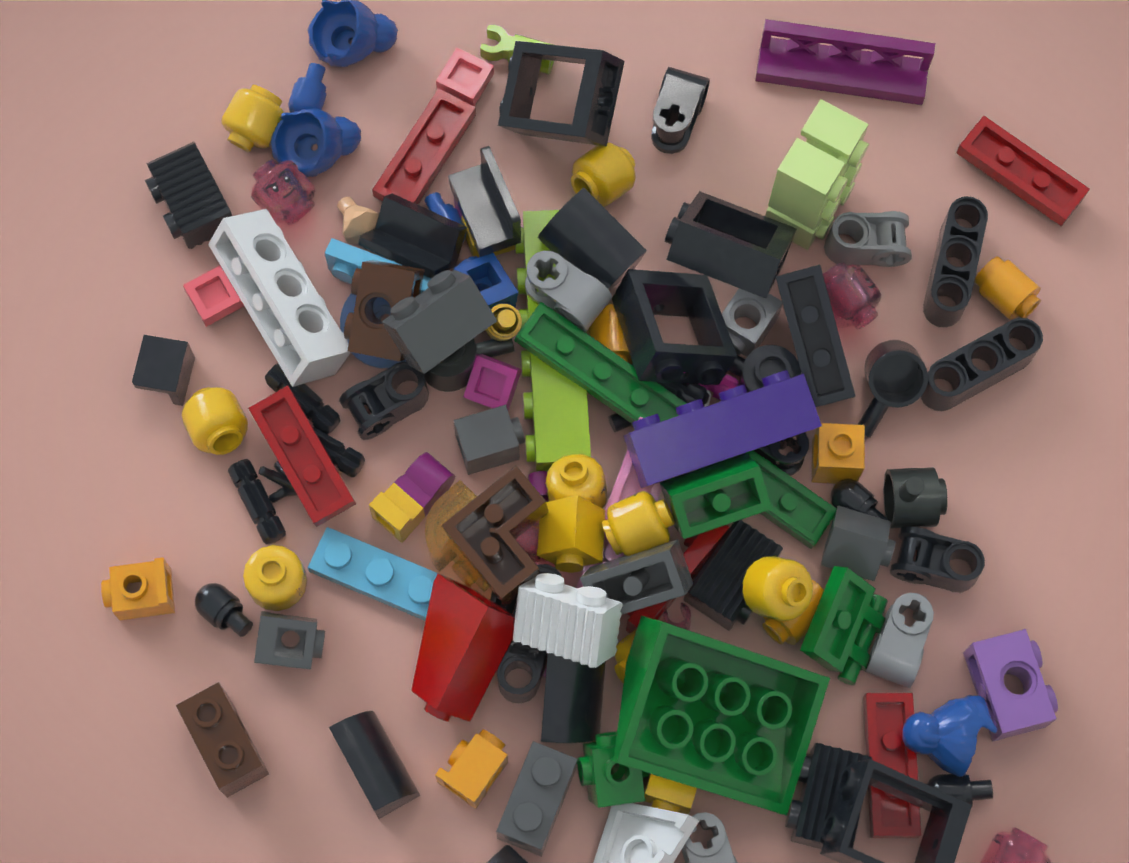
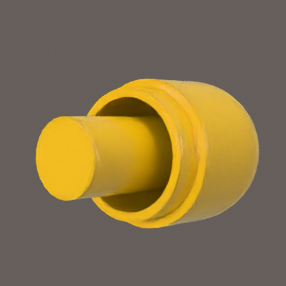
M498 304L491 309L497 322L486 329L487 334L497 341L512 339L521 329L522 318L519 311L509 304Z

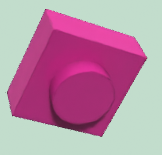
M483 354L476 355L463 398L490 408L506 405L509 411L522 369Z

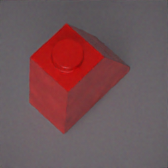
M437 574L433 582L411 691L426 702L424 710L434 717L449 722L451 716L471 722L513 639L515 616L472 587L441 574Z

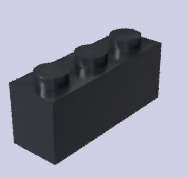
M821 265L776 276L801 373L806 378L815 407L856 397Z

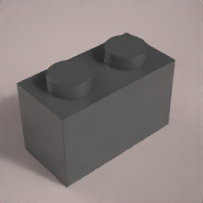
M457 270L443 271L434 276L427 283L429 288L415 298L407 297L396 303L390 310L391 315L381 321L408 365L423 374L497 322L496 317L472 278Z
M678 539L630 556H623L592 566L580 577L583 587L601 588L606 591V598L622 602L623 607L620 611L622 614L684 596L693 585Z
M533 741L497 828V839L542 857L576 771L578 759Z

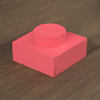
M456 48L437 78L436 87L475 106L494 75V65Z
M220 265L183 285L186 294L206 327L244 307Z

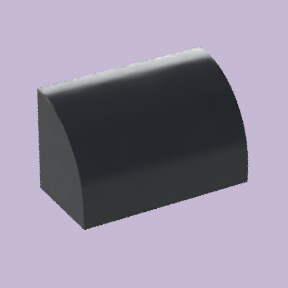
M582 188L554 215L538 236L539 240L550 251L559 254L582 272L598 279L609 291L622 281L628 269L636 268L647 251L585 188Z
M548 653L541 742L584 743L596 740L595 735L600 734L606 661L596 668H590L588 665H581L580 662H572L571 659H564L563 656H555L554 653Z
M374 711L353 715L329 727L378 819L420 796Z

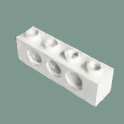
M263 209L223 218L208 245L291 386L294 387L335 375L351 353L347 351L348 341L344 338V333L339 329L328 311L324 299L316 291L305 273L302 263L296 258L284 238L281 228L276 225L269 211Z

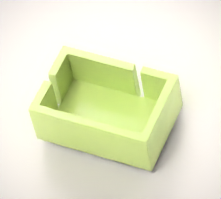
M820 99L801 130L800 135L807 138L806 142L796 138L777 169L768 203L769 207L765 215L768 218L796 228L797 230L792 242L807 250L816 237L823 240L834 222L835 216L833 215L839 204L843 206L855 186L854 180L862 166L860 162L869 146V143L863 141L868 123Z

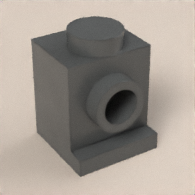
M261 611L254 663L311 670L312 658H322L325 630H317V619ZM287 631H295L299 635L300 640L296 646L288 647L283 644L281 640L282 635Z

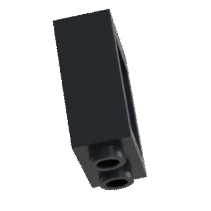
M515 41L513 55L508 65L509 74L505 94L500 103L498 126L520 135L607 146L625 61L604 50ZM542 60L585 64L572 124L530 119Z
M699 191L691 204L683 203L678 217H674L669 226L665 242L671 244L666 260L760 297L767 298L776 281V276L779 275L797 229Z
M636 269L627 270L612 297V302L638 380L661 383L719 385L737 358V354L708 276ZM654 315L689 317L699 345L663 343Z
M871 759L850 763L843 770L836 787V791L840 795L835 810L829 814L822 828L821 838L824 840L820 852L821 855L839 863H884L848 847L868 785H871L930 812L914 863L955 862L972 807L971 804Z

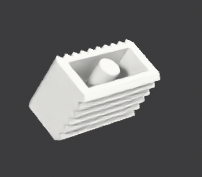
M551 573L538 574L535 578L518 587L513 641L521 642L522 645H529L531 648H538L539 651L554 653L555 656H563L564 659L580 662L581 665H588L590 668H596L616 654L618 628L621 624L619 619L622 615L620 611L623 604L622 602L606 598L607 593L601 588L585 586L578 589L565 585L564 578Z

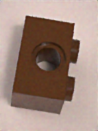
M377 260L362 262L361 269L356 268L351 284L352 295H357L354 313L350 312L348 314L344 327V338L349 339L347 351L399 362L405 360L381 320L375 316L373 304L378 297H381L392 308L396 303L407 297L415 298L421 293L424 269Z
M219 682L176 705L218 789L227 798L269 775L227 692Z

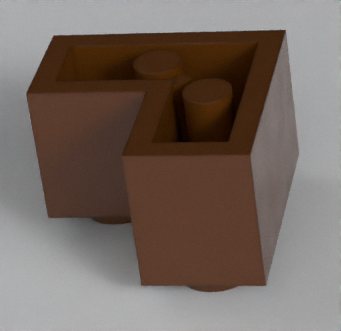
M515 466L443 523L442 527L447 536L505 607L517 598L520 585L541 574L538 566L515 539L549 513L545 499L521 470Z

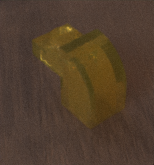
M459 480L434 503L428 513L425 523L428 553L438 572L443 570L453 560L455 564L451 568L461 581L468 587L475 583L485 592L489 586L447 536L442 527L443 523L477 497Z

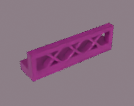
M765 19L755 81L922 105L926 94L928 70L934 57L936 43ZM771 36L784 37V38H790V39H789V40H786V39L772 38ZM819 43H826V44H832V45H830V46H828V45H821V44H819ZM862 49H868V50H874V51H872V52H870V51H863ZM904 55L917 56V57H921V59H919V58H912V57H905Z

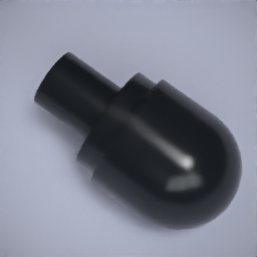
M844 479L836 483L832 488L830 499L835 508L841 506L889 521L887 517L875 508L878 501L874 498V494L858 481Z
M209 583L201 587L195 597L196 610L211 625L216 628L219 627L221 630L231 628L240 637L245 636L251 630L253 622L242 614L243 605L240 603V599L225 586L218 583Z
M951 773L939 774L932 777L927 785L971 804L972 807L973 800L993 799L991 780L970 781L968 774L961 777Z

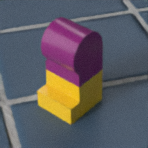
M428 452L423 453L410 465L403 476H400L384 493L380 492L369 504L372 518L403 543L447 493L455 480V475Z

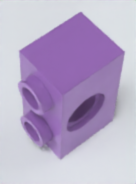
M1026 629L973 642L963 652L977 696L985 699L990 717L997 727V733L989 730L992 742L1046 728L1057 719L1055 716V712L1058 711L1056 695L1052 687L1044 683L1039 669L1043 664L1042 655L1037 643L1034 640L1030 641ZM1011 674L1018 677L1023 684V694L1011 693L1005 687L1004 675Z

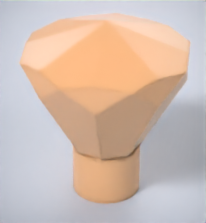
M344 197L338 202L337 207L343 215L342 234L347 243L358 244L360 235L376 228L379 213L369 208L358 206L351 197Z

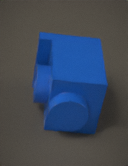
M494 253L482 257L472 256L466 258L457 267H454V270L469 275L490 309L498 304H509L516 308L519 292Z

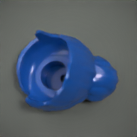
M322 0V8L316 13L307 29L309 44L319 60L333 67H348L363 60L372 51L377 53L386 52L395 44L398 33L394 21L381 13L374 14L368 6L359 0H341L340 2Z
M302 109L301 111L281 114L282 120L276 126L269 145L272 149L273 158L284 170L289 171L288 173H293L299 178L316 177L331 168L341 156H347L355 151L361 141V129L357 123L350 121L348 118L339 116L334 118L329 113L320 109ZM317 144L318 149L316 151H313V145Z
M968 695L963 698L949 700L931 714L918 712L911 715L903 725L902 739L906 747L914 753L928 755L942 770L961 777L966 774L972 762V757L976 751L977 734L980 728L984 727L993 733H997V727L990 717L985 699L981 696Z

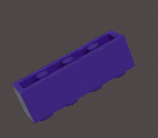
M788 370L762 378L764 387L747 393L745 384L718 393L721 402L704 407L702 399L676 407L677 417L661 422L659 415L655 414L632 422L634 431L629 432L623 437L640 487L644 488L822 427L804 374L790 378Z

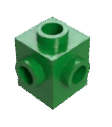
M617 731L596 734V742L583 743L584 757H578L577 761L581 786H587L589 801L598 808L645 801L643 778L648 777L649 773L613 762Z

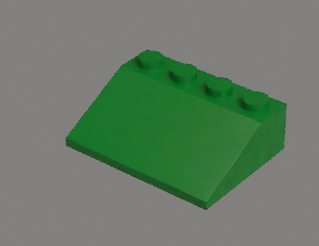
M641 615L626 661L613 762L787 816L830 678Z

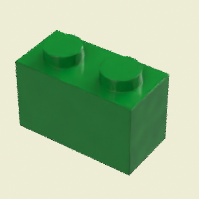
M747 453L660 482L665 501L675 521L673 526L683 539L772 509L760 466Z

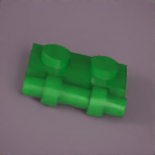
M834 566L800 651L828 671L840 672L838 675L840 681L849 685H855L860 671H865L869 664L871 655L868 654L875 633H880L886 619L883 613L888 600L874 594L876 588L848 567Z

